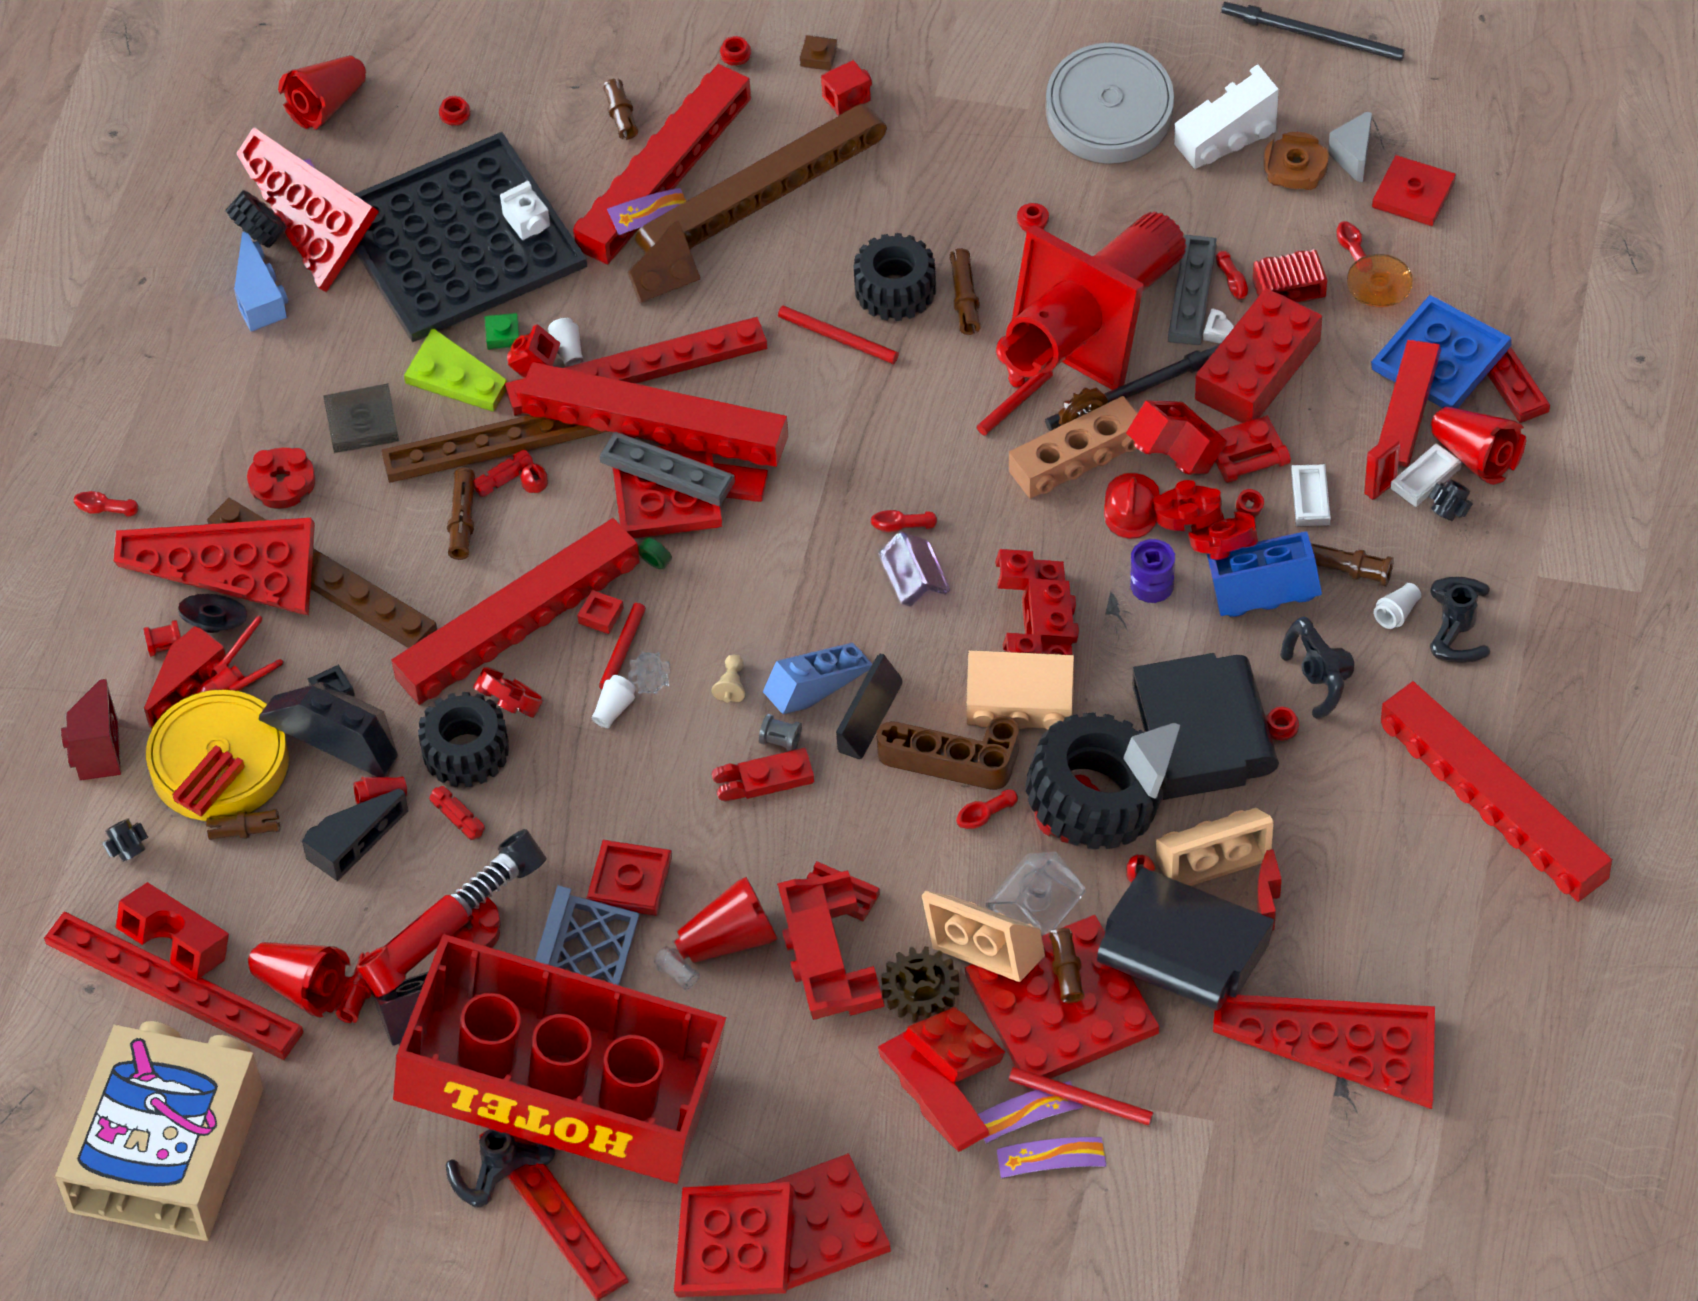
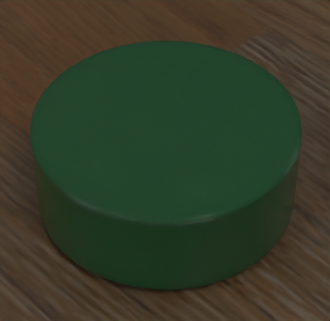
M645 538L638 547L641 558L656 569H665L672 560L670 552L661 543L652 538Z

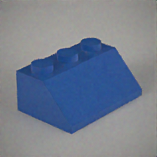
M1307 531L1258 541L1254 546L1230 551V555L1224 559H1211L1210 554L1207 553L1220 616L1237 617L1249 610L1258 608L1265 610L1274 609L1282 603L1291 601L1308 602L1314 599L1315 596L1322 595L1316 560Z

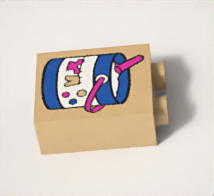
M154 1021L143 1022L139 1030L113 1025L55 1175L67 1211L209 1241L263 1092L255 1057L249 1047L238 1039L224 1035L212 1036L208 1043L183 1039L172 1027Z

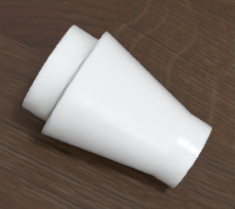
M560 318L553 321L549 325L548 331L550 335L561 343L557 353L563 360L565 367L583 363L584 359L581 352L578 325L573 323L571 318Z
M1406 583L1402 588L1379 599L1374 609V616L1377 622L1387 629L1402 626L1416 602L1421 598L1419 588L1412 583Z
M613 675L610 680H606L596 710L591 717L592 720L603 728H610L613 721L635 699L636 687L634 684L619 675Z

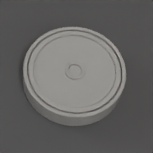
M1098 43L1076 50L1057 65L1047 85L1046 116L1052 134L1068 151L1089 161L1122 163L1137 159L1152 151L1164 139L1172 122L1174 90L1167 71L1153 56L1130 45Z

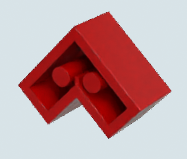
M1146 400L1126 431V434L1135 441L1134 446L1138 450L1148 455L1152 453L1169 455L1176 461L1175 466L1181 472L1188 475L1208 474L1228 442L1184 402Z

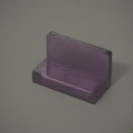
M900 531L878 552L901 604L911 607L928 590L944 595L950 591L945 576L926 539Z

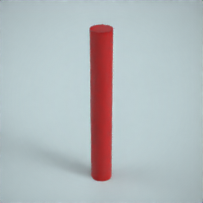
M1052 371L1038 373L1025 382L977 425L979 433L986 436L1053 376Z
M634 603L599 683L601 690L606 680H610L613 675L619 674L646 610V607L641 603Z

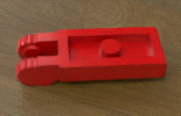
M806 748L737 763L738 765L732 763L725 764L714 769L711 774L716 784H724L716 792L719 800L725 802L745 797L750 799L813 784L814 774Z

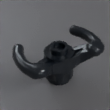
M1446 577L1433 582L1430 593L1433 598L1442 604V626L1430 644L1433 656L1448 662L1457 663L1475 662L1489 656L1490 649L1486 645L1466 650H1453L1449 647L1459 633L1469 631L1474 627L1477 618L1478 595L1486 596L1489 594L1490 588L1487 584L1466 577Z
M1300 617L1292 623L1286 632L1280 656L1285 661L1291 660L1296 642L1301 635V640L1307 651L1302 661L1304 676L1311 684H1326L1329 690L1325 701L1312 710L1313 717L1320 719L1329 715L1336 708L1343 693V680L1350 678L1354 672V659L1351 653L1343 648H1330L1316 631L1313 623L1307 617Z
M489 1129L479 1139V1152L482 1164L476 1188L471 1189L465 1184L460 1173L459 1163L456 1160L450 1159L446 1162V1172L453 1191L463 1201L478 1208L490 1202L495 1184L526 1164L536 1165V1163L548 1165L555 1157V1149L539 1143L537 1147L515 1142L514 1136Z

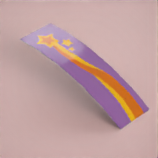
M678 188L637 198L608 208L607 211L620 235L644 226L686 202V199L681 189Z
M1070 1081L1063 1082L1065 1084L1072 1085ZM1034 1090L979 1113L978 1116L989 1130L990 1135L983 1138L985 1143H988L1022 1126L1060 1113L1080 1109L1083 1106L1061 1097Z
M1102 1137L1041 1140L997 1149L1001 1178L1067 1167H1106Z

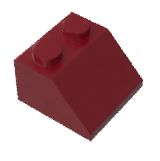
M102 679L66 713L67 727L61 728L62 743L64 749L67 748L70 768L76 767L80 781L121 775L118 717L107 679Z

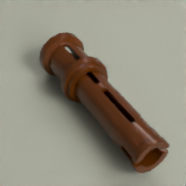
M1311 543L1317 566L1349 573V576L1355 580H1359L1362 577L1378 581L1381 586L1387 587L1393 570L1394 557L1387 556L1384 559L1367 555L1366 551L1361 549L1353 553Z

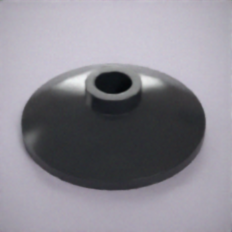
M217 594L188 596L178 606L179 616L185 622L199 627L208 633H217L220 630L237 628L246 621L247 611L241 603L232 598Z

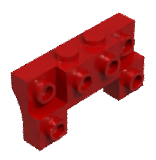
M999 549L995 561L996 567H1000V577L997 582L998 589L1025 590L1022 596L1025 634L1007 633L1003 642V650L1012 653L1073 655L1072 643H1077L1079 627L1078 623H1073L1076 597L1070 594L1069 581H1065L1064 561L1034 559L1033 551Z
M849 871L819 878L792 879L777 883L788 928L782 930L788 951L794 949L797 959L790 962L796 983L803 982L813 1020L849 1011V1015L852 1016L885 1007L874 966L846 973L832 918L859 911Z

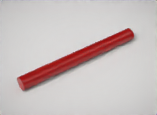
M784 305L779 309L778 317L891 364H895L898 359L899 352Z
M1016 1067L1012 1068L1009 1076V1081L1144 1125L1149 1126L1153 1117L1152 1111Z

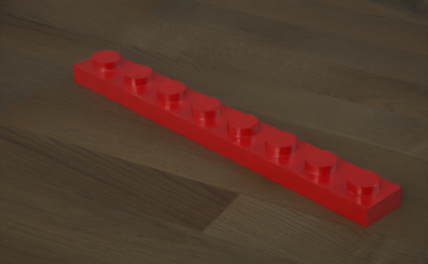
M758 317L564 367V369L637 384L767 349V340ZM525 378L505 383L506 393L514 416L524 414L522 412L520 390Z

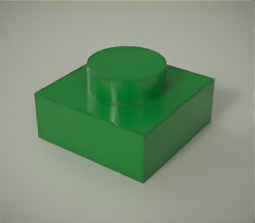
M517 313L485 316L487 350L509 348L512 346L513 342L519 337Z

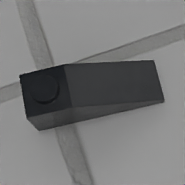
M399 788L325 817L317 826L311 827L302 840L306 860L338 881L409 811L405 792Z

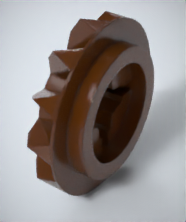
M1085 387L1080 394L1073 393V398L1069 401H1064L1065 408L1058 412L1060 417L1059 424L1062 426L1107 404V397L1097 387L1091 390Z

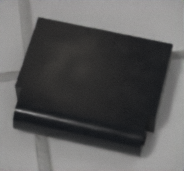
M1215 653L1133 667L1132 687L1144 732L1171 723L1180 725L1165 774L1167 786L1162 797L1163 800L1246 786V779L1269 775L1278 768V758L1251 664L1246 656L1231 655L1216 658Z
M1142 867L1107 918L1105 935L1098 950L1097 962L1218 1011L1228 996L1237 997L1268 948L1274 919Z

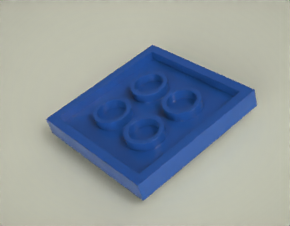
M1429 295L1371 361L1373 371L1396 382L1407 340L1440 344L1441 353L1428 400L1442 408H1459L1512 346L1511 337Z

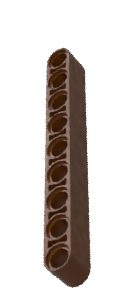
M866 104L857 105L645 224L637 232L635 242L646 253L651 245L663 235L671 223L679 221L689 249L875 145L886 134L887 126Z

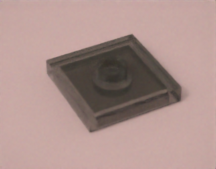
M388 383L323 395L334 453L399 441Z

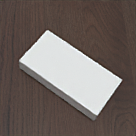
M1435 443L1391 481V489L1417 507L1429 496L1436 483H1445L1459 471L1462 462Z
M1292 465L1291 476L1296 526L1330 525L1331 517L1326 465Z

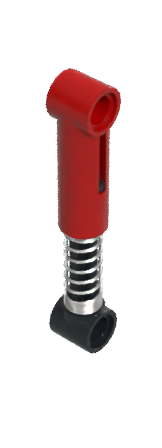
M527 829L520 830L504 840L498 847V856L490 862V866L483 868V872H478L476 878H470L469 883L463 884L462 889H457L455 894L443 896L386 945L372 951L358 962L356 969L376 997H381L398 987L405 980L406 974L438 948L442 935L452 936L468 923V917L472 914V909H479V903H486V897H493V891L499 892V886H506L507 881H512L515 877L523 878L545 863L547 860L546 856Z

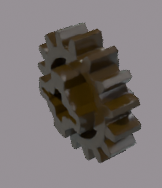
M926 946L923 948L922 953H916L914 947H910L909 955L906 957L900 952L896 953V963L888 961L886 963V973L881 975L882 997L887 999L889 1010L898 1007V1017L903 1018L909 1013L912 1015V1022H917L919 1015H924L925 1019L932 1017L934 1012L939 1014L945 1011V1005L954 1007L955 996L960 993L958 983L959 972L958 970H953V960L947 959L943 961V953L940 950L934 955H930L929 947ZM938 974H939V975L942 977V979L944 980V983H945L944 985L941 984V979H939V978L937 977ZM897 983L900 984V989L904 991L903 994L899 992L896 986Z

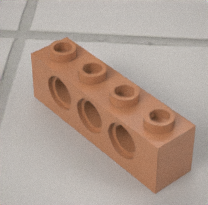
M1124 396L1113 400L1009 451V473L1029 499L1040 494H1046L1054 487L1068 480L1077 479L1083 473L1097 466H1103L1125 452L1136 450L1137 448L1134 446L1135 441L1126 434V431L1135 419L1137 412Z

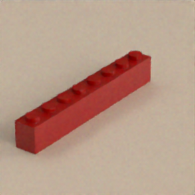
M717 64L710 73L704 75L700 85L693 93H689L685 97L683 104L674 114L668 116L665 125L657 134H653L649 138L645 148L638 155L633 156L629 166L620 176L618 175L613 179L610 188L602 197L599 196L594 201L589 212L577 220L573 228L575 242L584 254L606 265L615 258L640 228L619 235L607 209L637 198L673 190L751 100L750 78L720 64Z
M532 362L520 390L522 412L533 417H545L559 420L566 424L587 426L598 431L618 432L632 438L638 437L664 445L682 446L692 451L710 452L725 458L750 461L757 465L777 467L788 439L786 415Z
M611 518L391 659L395 680L418 705L428 699L435 698L443 689L456 681L463 680L471 671L482 664L491 662L499 653L512 645L522 642L527 635L540 627L548 625L555 617L567 609L576 607L581 600L589 596L592 590L600 591L615 578L633 570L640 563L637 542L614 518Z
M1414 681L1382 703L1380 723L1385 732L1400 740L1406 746L1411 756L1422 760L1438 780L1445 781L1455 790L1456 795L1462 802L1469 803L1475 808L1486 824L1497 828L1513 848H1519L1529 857L1532 865L1537 870L1544 871L1551 877L1561 892L1569 894L1577 902H1580L1609 879L1613 859Z

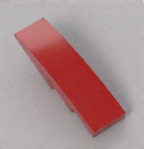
M905 1032L877 1047L881 1059L898 1075L902 1088L919 1104L922 1116L958 1153L990 1135L988 1128L956 1084L952 1083L903 1038Z

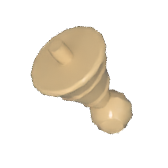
M733 654L729 655L725 660L727 672L712 686L711 690L717 700H724L727 703L730 701L741 702L746 694L741 684L740 676L737 673L744 666L743 660L740 658V655Z

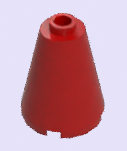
M349 55L288 71L280 78L278 87L279 95L284 93L287 101L283 104L286 112L302 128L313 127V130L318 129L365 82L366 68L362 61Z
M1445 407L1437 411L1431 420L1432 435L1486 483L1495 485L1503 482L1506 478L1502 475L1508 469L1514 471L1524 454L1526 435L1521 433V429H1524V427L1514 420L1453 407Z
M744 877L735 882L677 931L680 938L674 940V943L683 960L690 957L691 961L696 963L771 944L778 937L748 878Z
M262 942L252 949L248 957L249 970L254 977L309 1015L322 1018L324 1017L323 1013L326 1011L332 1013L340 1005L345 993L344 984L348 976H345V965L351 967L350 959L344 950L334 946Z

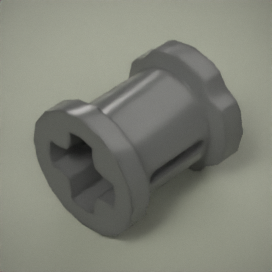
M767 714L761 725L759 743L766 745L769 742L786 747L787 751L796 750L802 732V723L794 722V724L776 720L774 715Z

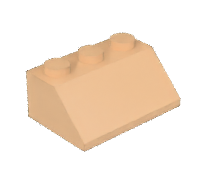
M969 651L967 725L988 727L990 721L994 718L1008 716L1017 722L1019 729L1027 727L1046 728L1049 730V727L1060 720L1063 722L1065 717L1073 715L1074 655Z
M1253 808L1247 811L1239 810L1233 812L1228 817L1212 822L1204 821L1193 828L1181 832H1169L1162 838L1156 839V861L1164 876L1189 886L1262 863L1266 850L1272 849L1273 820L1270 815L1258 808Z
M925 891L922 894L933 949L940 950L945 954L1021 982L1045 956L1039 928L954 896Z

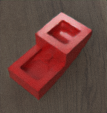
M1274 849L1266 850L1263 857L1257 893V913L1274 919L1272 931L1275 930L1276 917L1273 899L1280 898L1282 882Z

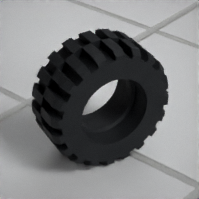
M1083 713L1082 717L1075 714L1065 717L1063 722L1060 720L1051 725L1038 742L1025 783L1026 793L1029 796V805L1033 812L1038 811L1036 816L1044 826L1048 824L1051 827V833L1058 838L1062 835L1069 839L1068 843L1076 846L1079 843L1085 844L1087 849L1097 850L1100 846H1105L1106 849L1117 848L1121 842L1123 845H1127L1135 841L1137 836L1143 835L1154 820L1167 786V777L1165 775L1156 799L1148 796L1123 759L1131 737L1145 732L1142 730L1137 731L1132 728V723L1126 720L1120 722L1114 719L1115 716L1104 714L1103 717L1096 716V713ZM1087 769L1100 772L1111 778L1122 791L1108 793L1093 790L1079 782L1071 771Z

